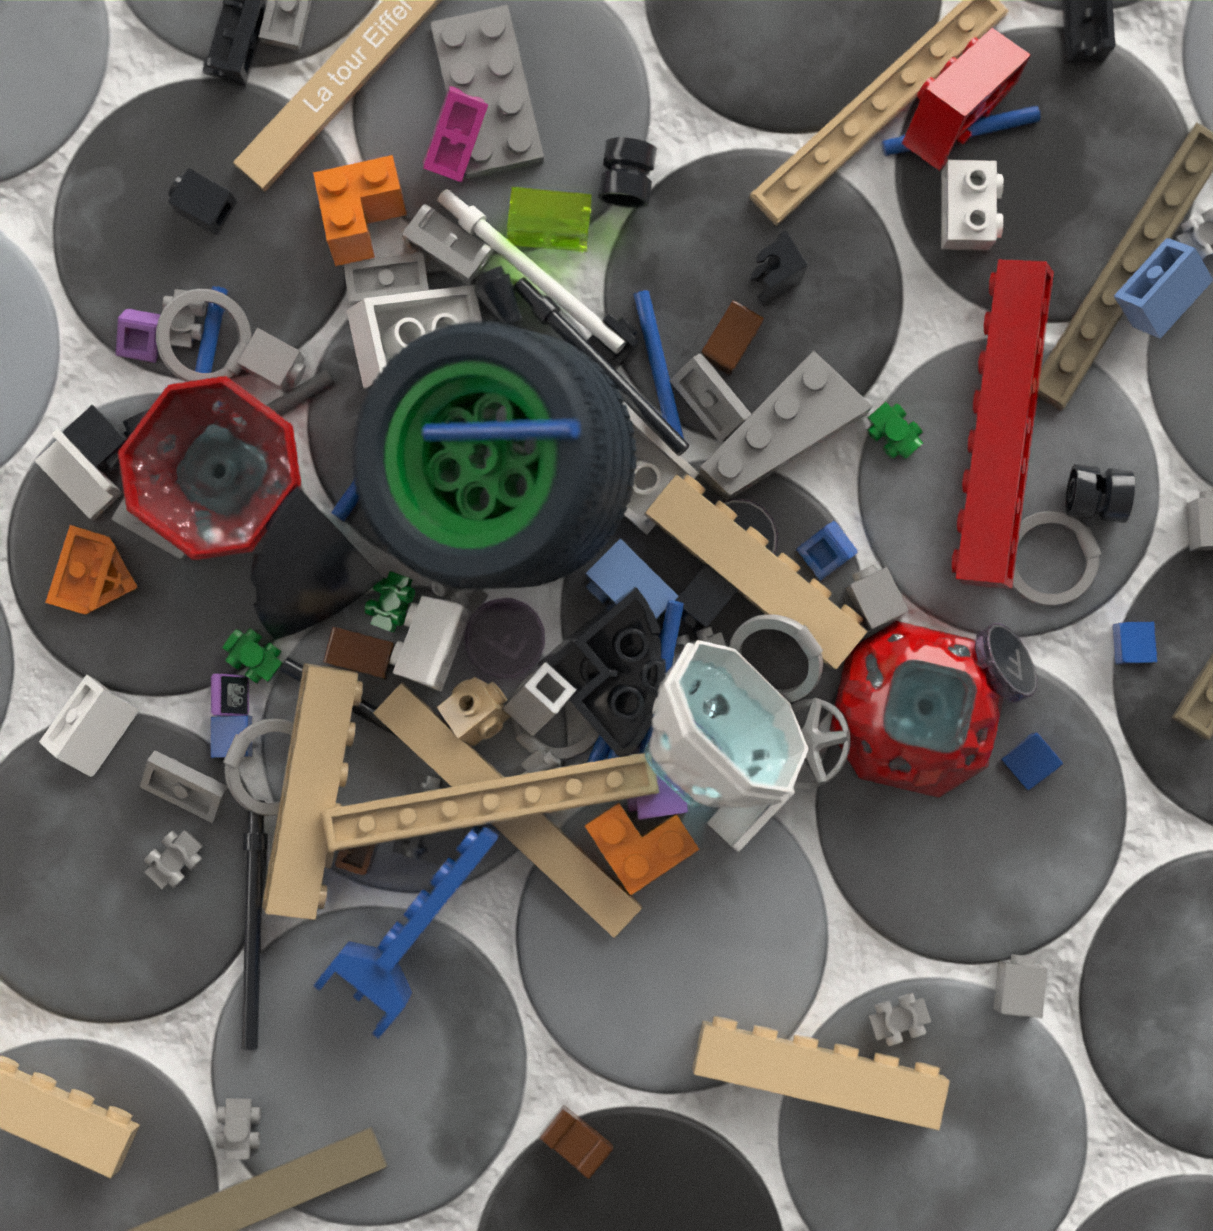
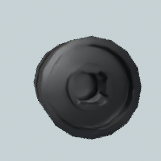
M615 137L606 140L603 165L608 171L601 174L598 199L607 204L624 208H644L649 206L652 181L646 176L650 175V171L654 170L657 148L649 142L628 137Z
M1074 464L1070 471L1066 488L1065 510L1067 516L1091 519L1095 514H1099L1100 519L1103 521L1126 523L1131 514L1134 501V472L1109 468L1105 473H1101L1097 466Z

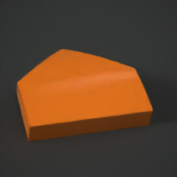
M70 525L45 603L86 615L138 587L110 537Z

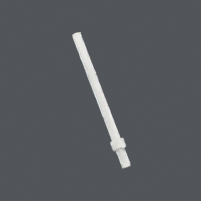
M445 189L439 195L437 201L459 219L458 224L470 235H478L614 353L617 354L623 349L626 341L488 224L485 221L486 216L475 206L468 207L448 189Z

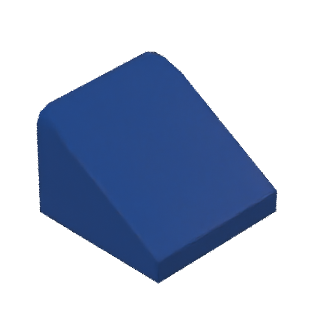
M835 521L823 527L796 548L797 552L820 581L858 553L856 547Z
M1119 622L1112 624L1115 665L1157 662L1154 622Z
M252 716L211 717V758H225L235 735H239L241 731L252 724ZM253 741L249 744L244 757H253Z
M1038 733L1028 735L1001 759L1027 791L1063 765L1060 758Z

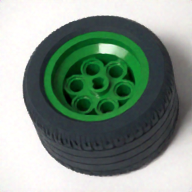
M470 321L447 325L415 339L414 342L402 348L400 353H396L393 356L394 358L388 361V365L382 368V372L378 373L377 379L372 382L373 386L368 389V395H365V402L361 405L362 410L358 413L359 420H356L357 428L354 429V433H356L355 437H353L354 446H352V451H354V455H352V459H354L352 464L354 469L353 477H355L354 485L357 486L356 494L359 495L358 500L362 504V511H365V518L368 520L369 525L373 527L372 531L377 535L379 541L383 542L384 547L409 569L431 581L461 589L534 587L556 581L578 570L587 561H590L611 539L610 535H613L619 527V521L623 519L627 511L626 506L630 503V497L633 493L631 489L635 484L636 474L634 472L637 469V456H635V452H637L636 439L633 437L635 433L632 421L629 420L631 418L630 414L628 413L627 406L623 404L624 400L618 389H615V384L606 375L605 371L587 354L573 345L549 335L502 323ZM501 406H504L506 410L505 422L577 420L580 425V433L577 438L536 439V446L531 454H528L525 449L526 439L426 441L423 437V427L426 424L497 422L496 414ZM487 447H489L491 457L486 459L487 466L485 467L484 456L487 454ZM523 475L527 480V490L524 495L520 496L517 492V481ZM484 489L488 491L490 496L489 504L485 509L480 504V495Z

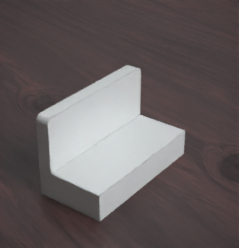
M57 428L52 433L56 441L35 462L85 515L94 521L123 493Z
M86 675L39 742L57 759L92 777L138 714V709L114 695L99 681Z
M753 773L748 779L755 778L759 773ZM791 789L786 800L775 805H755L749 808L720 807L706 823L735 851L739 852L795 791Z

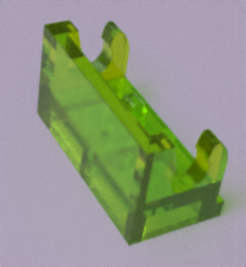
M511 187L507 240L514 246L587 252L592 194Z

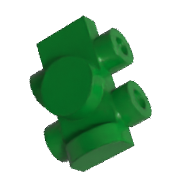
M885 401L867 418L872 425L866 431L876 442L882 437L888 441L883 447V451L892 460L899 454L906 460L923 444L919 438L923 431L914 421L908 424L903 419L907 414L899 404L896 403L890 407Z
M389 571L388 577H383L373 587V590L381 593L379 601L369 599L365 604V614L373 617L371 625L394 633L397 626L404 624L408 603H411L415 597V589L411 587L413 579Z
M250 627L245 634L239 629H235L222 647V649L229 653L225 661L236 669H239L242 664L247 666L249 669L244 675L256 684L262 678L270 682L283 664L278 659L282 651L270 642L265 648L260 646L258 642L262 636Z

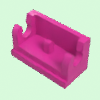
M449 86L423 161V169L462 182L488 108V104L482 98L469 96L462 93L460 89Z

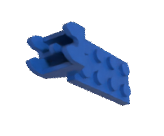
M491 823L486 824L482 829L474 826L456 850L461 855L456 862L448 857L430 881L434 889L430 893L422 889L403 915L408 921L403 925L397 920L377 947L348 941L313 987L320 991L334 972H337L358 989L352 996L359 1002L365 995L386 1012L376 1025L375 1030L371 1033L376 1038H379L403 1010L413 993L398 961L496 842L501 832Z

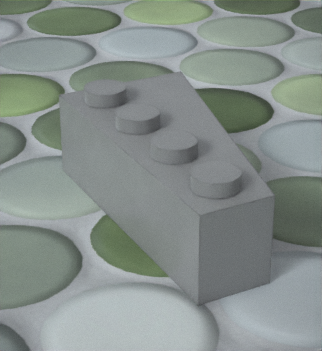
M813 351L700 467L698 475L721 497L729 501L779 468L802 456L816 445L831 438L845 427L860 420L869 413L873 406Z

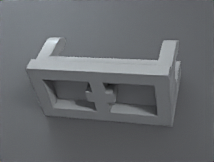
M426 204L419 209L408 227L402 232L404 243L418 253L424 252L425 258L467 286L474 284L473 279L482 273L495 254V250L470 235Z

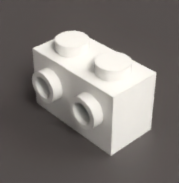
M947 161L942 170L941 249L990 250L997 238H1001L1003 215L997 213V199L1002 197L1003 175L997 174V161Z

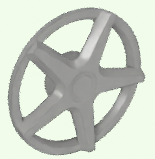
M813 698L801 700L791 705L794 713L810 707L801 732L809 749L804 761H806L815 781H795L792 788L801 790L817 788L834 778L843 767L850 749V731L843 714L831 703ZM822 708L835 715L843 731L821 733L818 730ZM843 743V750L839 761L826 775L821 758L825 754L827 747Z

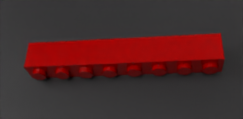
M998 259L997 272H992L990 275L989 295L993 296L991 311L985 313L983 325L984 335H987L988 339L986 351L982 350L980 352L978 361L979 374L983 375L981 390H976L973 398V412L977 414L976 429H971L968 436V453L972 454L970 469L964 471L962 490L963 493H967L965 509H960L957 517V531L961 533L960 548L955 549L953 552L951 564L952 572L956 573L955 579L965 585L1012 589L1054 275L1047 261Z

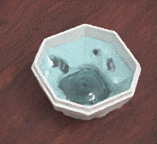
M697 640L694 644L687 643L676 662L665 674V679L659 686L658 697L655 700L652 712L655 715L652 719L654 730L644 753L650 768L690 806L696 808L703 805L724 808H749L755 805H775L784 802L788 793L791 792L809 749L790 702L736 649Z

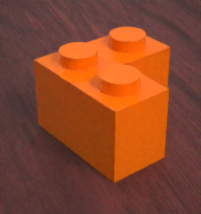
M393 155L313 172L326 239L335 266L375 258L368 224L407 215Z
M617 803L584 825L630 896L700 850L677 814L672 815L641 836L620 803Z

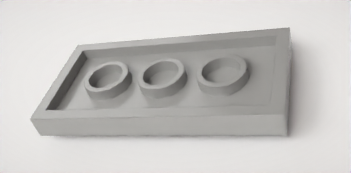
M508 5L430 22L446 93L449 86H452L469 96L480 97L488 104L465 171L466 178H474L544 162L542 146Z

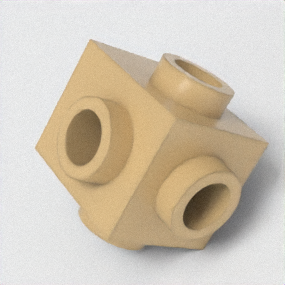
M475 676L472 679L459 683L453 689L452 695L437 707L456 737L472 746H475L483 739L496 735L502 729V723L511 717L502 709L507 701L502 690L494 682L487 684Z

